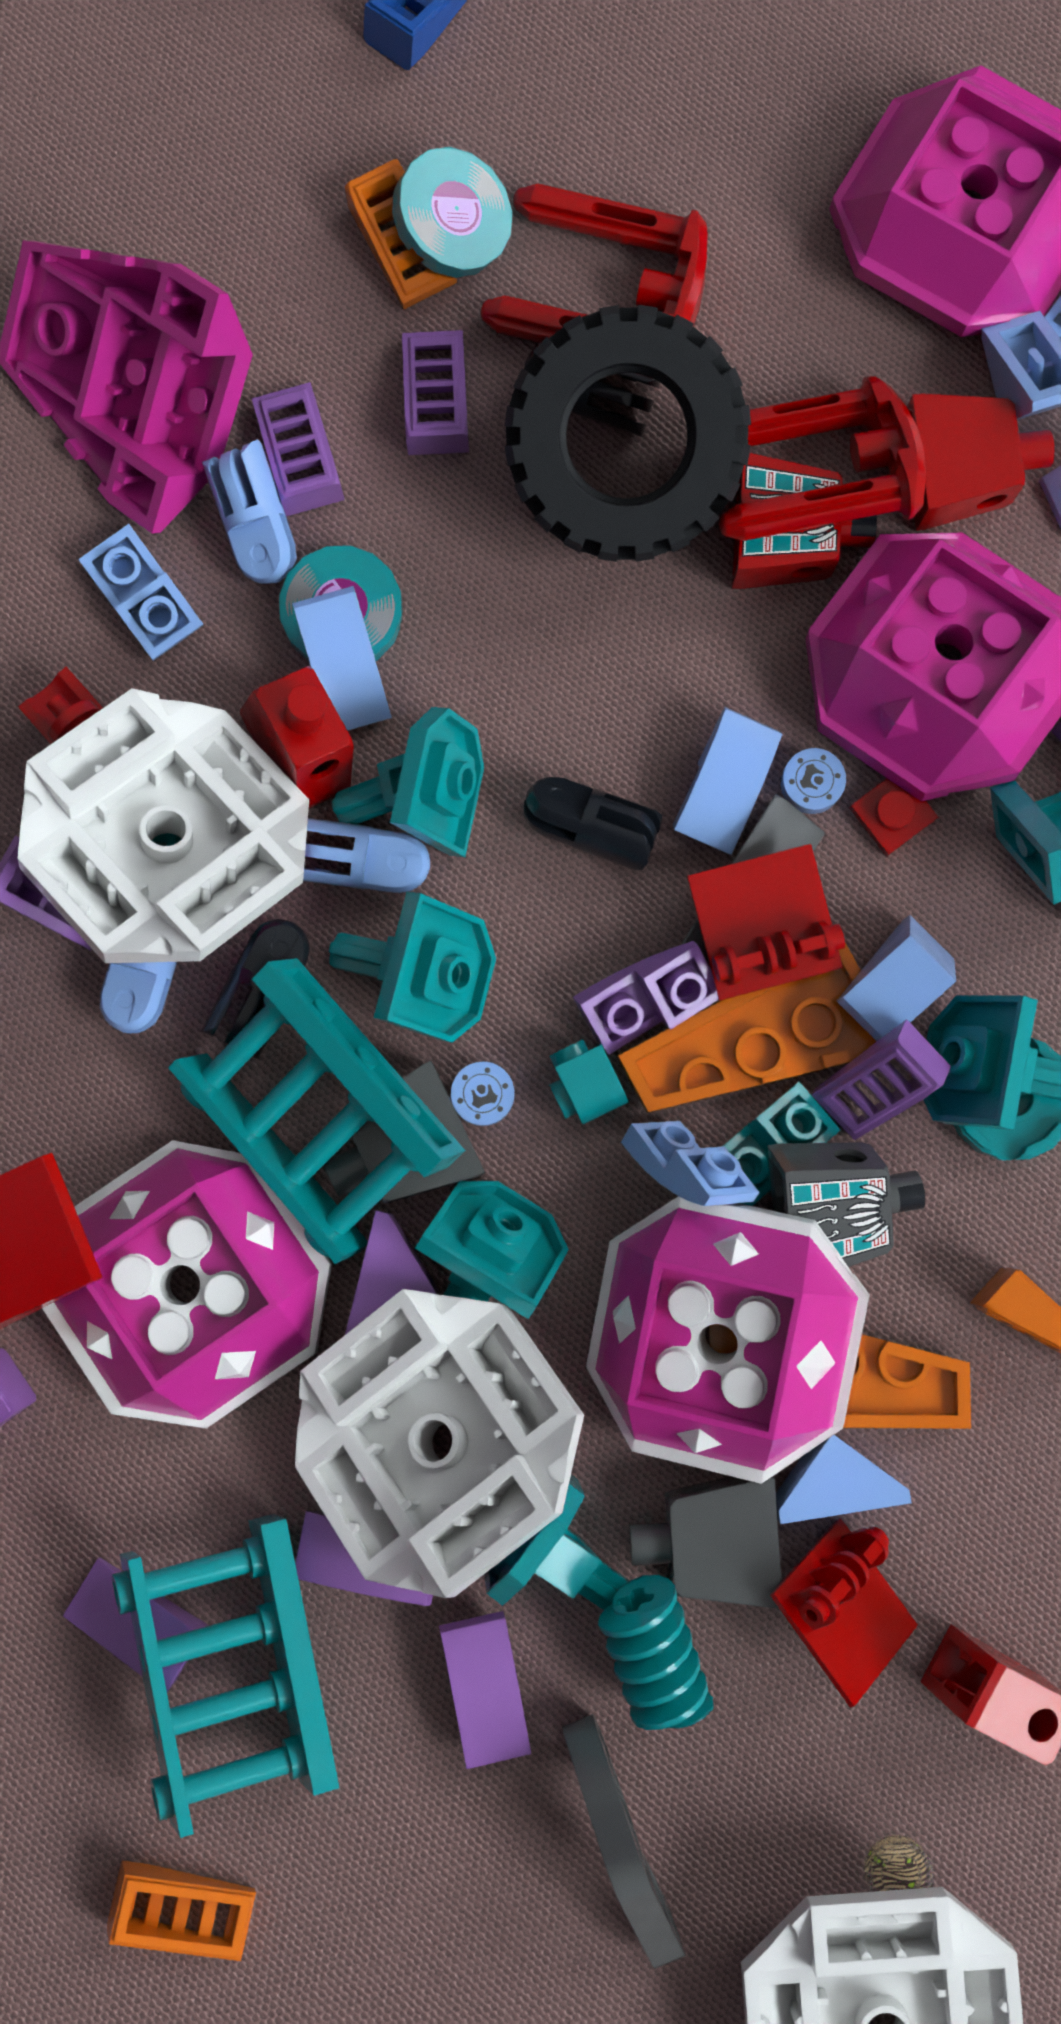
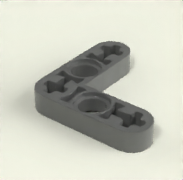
M594 1714L563 1726L566 1744L617 1899L653 1968L656 1969L685 1957V1950L665 1896L641 1849L608 1748Z

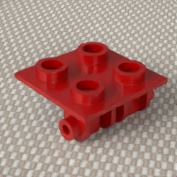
M811 844L687 876L719 1001L843 968L839 950L845 949L844 934L838 923L832 925Z
M839 1518L770 1594V1597L848 1706L852 1708L863 1697L918 1624L877 1569V1566L883 1564L889 1555V1539L885 1532L877 1527L861 1528L851 1532L844 1521Z

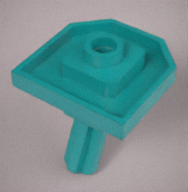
M431 707L410 728L404 754L378 763L379 776L336 793L335 799L331 803L333 812L337 815L339 822L357 825L392 811L391 824L449 856L465 858L485 768L478 729L450 708Z
M406 891L395 937L388 936L386 942L341 932L330 943L328 951L330 953L329 964L334 969L377 978L382 982L373 1018L451 1043L481 1020L496 962L494 949L483 919L422 893Z
M956 995L929 1025L927 1041L951 1065L944 1085L923 1099L933 1121L950 1125L1014 1130L1020 1096L1034 1094L1061 1100V1061L1037 1056L1038 1049L1029 1047L1038 1000L1023 995Z
M499 1181L458 1182L415 1247L416 1250L452 1271L448 1278L451 1282L443 1295L486 1302L492 1296L527 1319L534 1312L569 1251L553 1215Z
M571 1474L563 1513L484 1574L486 1594L503 1606L519 1592L534 1573L574 1599L579 1593L602 1610L613 1604V1595L617 1589L630 1581L601 1561L580 1537L568 1529L585 1497L580 1482L575 1476Z

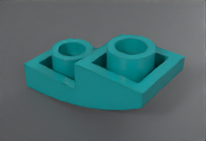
M800 1081L722 1145L739 1161L741 1169L759 1191L754 1202L739 1204L753 1206L771 1190L768 1145L827 1143L840 1131L839 1127Z

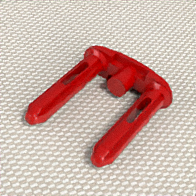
M539 183L520 187L516 190L513 196V206L516 211L521 213L530 222L612 240L624 245H633L676 255L678 263L675 274L644 268L639 283L636 306L658 308L657 311L674 317L677 314L695 323L700 310L705 284L708 236L707 223L697 210L692 209L689 215L682 217ZM507 295L487 299L483 302L480 311L483 322L488 324L497 333L542 343L546 337L550 338L563 328V324L579 315L581 317L587 315Z
M866 376L863 378L859 389L750 409L751 425H748V445L751 446L865 425L868 431L852 434L850 437V454L855 471L858 473L888 467L891 475L845 484H835L829 487L737 504L721 515L719 529L725 537L746 541L896 511L900 512L906 520L913 519L923 507L926 466L924 447L919 430L907 406L887 383L876 376Z

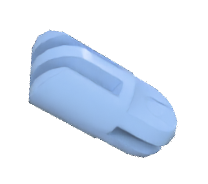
M257 439L243 445L241 450L235 448L221 454L220 459L213 457L203 461L202 464L235 561L243 575L260 584L280 582L294 567L297 560L296 544L262 443Z
M308 818L307 831L331 836L354 837L355 842L353 849L306 843L305 857L351 863V872L347 874L326 869L304 867L303 881L364 890L402 893L416 889L425 881L429 873V852L425 845L415 836L404 832L376 829L370 826Z
M177 962L109 963L100 992V1010L106 1022L123 1033H141L155 1025L163 1012Z

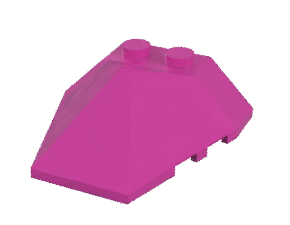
M23 240L0 341V365L41 417L51 416L68 438L64 443V447L75 460L84 459L101 481L97 489L106 501L150 533H161L208 483L202 462L213 457L220 459L221 454L224 453L253 354L228 293L182 264Z

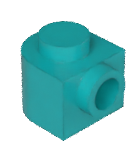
M583 1039L549 1056L560 1078L549 1084L565 1119L577 1114L582 1125L629 1103L602 1044L588 1050Z

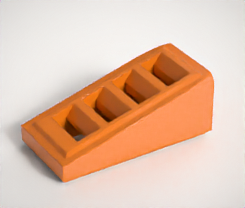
M394 159L349 181L345 185V193L349 211L403 310L456 284L457 278L435 273L428 268L406 280L404 279L401 272L421 263L424 259L417 255L413 248L393 256L391 250L404 244L399 238L396 225L383 232L379 228V226L394 219L392 215L393 191L400 177L405 172L399 160Z
M1000 1268L970 1303L976 1306L977 1310L1061 1353V1307L1021 1270Z
M122 1860L107 1921L108 1942L110 1945L241 1961L256 1896L255 1888L156 1865ZM137 1892L149 1893L143 1919L132 1917ZM165 1895L176 1897L170 1925L159 1923ZM192 1899L203 1901L196 1931L185 1929ZM218 1903L230 1904L223 1937L211 1935Z

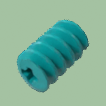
M642 1575L618 1588L613 1595V1604L605 1608L599 1616L598 1626L600 1631L605 1636H608L606 1649L608 1654L616 1660L614 1664L615 1675L621 1682H624L622 1685V1695L626 1702L631 1705L630 1718L632 1722L641 1729L660 1730L664 1728L680 1729L692 1726L703 1720L714 1709L713 1697L708 1692L706 1676L700 1669V1658L698 1652L693 1647L691 1631L685 1624L683 1607L677 1601V1590L674 1583L669 1578L660 1575Z

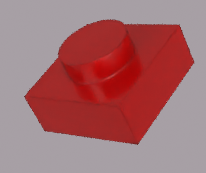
M885 779L849 807L886 857L939 818L927 801H919L889 779Z

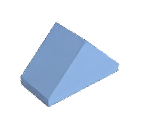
M1041 311L982 328L981 339L996 398H1008L1013 401L1017 420L1061 407V339Z
M909 915L897 926L837 999V1002L878 1041L906 1019L912 1022L956 982L955 960Z
M835 1435L803 1455L776 1492L777 1520L780 1524L912 1503L908 1488Z

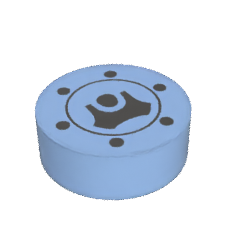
M809 748L795 754L787 763L781 776V790L785 800L800 812L807 814H818L830 809L841 797L846 785V773L840 760L831 752L820 748Z
M475 1062L467 1065L456 1075L451 1086V1100L456 1112L466 1122L476 1126H490L500 1122L510 1112L514 1103L515 1092L513 1082L508 1073L494 1063Z

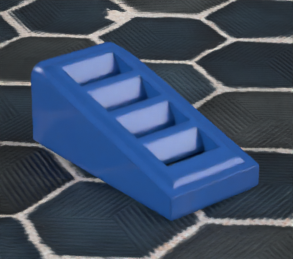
M369 0L364 8V40L369 46L403 69L410 70L425 55L467 0ZM407 6L409 9H411L418 15H414L413 13L405 9V7Z

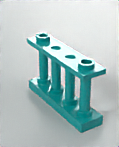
M297 958L268 961L252 978V981L265 994L263 998L265 1006L213 1060L207 1053L176 1059L168 1069L181 1083L180 1088L184 1097L193 1106L208 1114L305 1228L304 1235L309 1244L318 1253L329 1257L334 1264H337L362 1252L367 1247V1239L355 1227V1224L410 1170L419 1172L425 1178L448 1168L466 1150ZM284 1023L292 1025L307 1043L305 1046L307 1054L253 1107L230 1079ZM325 1072L333 1073L349 1091V1103L295 1156L271 1127ZM367 1121L376 1122L391 1139L392 1152L337 1205L314 1179L313 1175Z
M275 1514L248 1520L251 1538L243 1539V1547L145 1573L141 1556L134 1551L119 1554L122 1572L112 1574L113 1591L119 1614H131L161 1776L150 1779L156 1814L159 1821L169 1818L171 1825L180 1838L194 1834L188 1806L192 1803L286 1774L289 1775L291 1780L299 1778V1782L313 1796L340 1788L287 1520ZM249 1573L251 1579L260 1578L264 1603L256 1605V1613L157 1640L149 1600ZM262 1640L265 1646L273 1644L277 1670L269 1672L268 1680L170 1708L163 1667ZM271 1707H275L278 1713L286 1711L290 1737L282 1739L281 1747L183 1776L175 1736Z

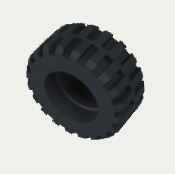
M619 305L599 308V311L583 317L579 315L563 324V328L550 338L546 337L533 351L534 355L525 368L521 369L513 385L514 391L506 410L504 424L506 426V446L504 447L507 466L510 467L515 482L514 487L522 503L526 504L534 515V519L547 533L549 531L560 539L564 545L579 553L582 551L597 556L598 559L614 562H617V560H635L636 562L655 559L654 556L669 551L675 552L689 545V541L703 531L707 532L719 519L718 515L729 501L732 502L741 485L738 482L743 467L748 464L751 445H748V425H751L749 405L745 404L740 387L743 384L736 368H731L721 353L723 349L711 336L707 338L693 327L694 323L677 314L674 317L657 311L658 308L644 305L631 308H619ZM618 373H638L651 377L663 384L680 404L687 427V442L684 456L673 476L655 491L634 498L612 497L592 488L576 471L567 448V424L578 398L593 383L606 376Z

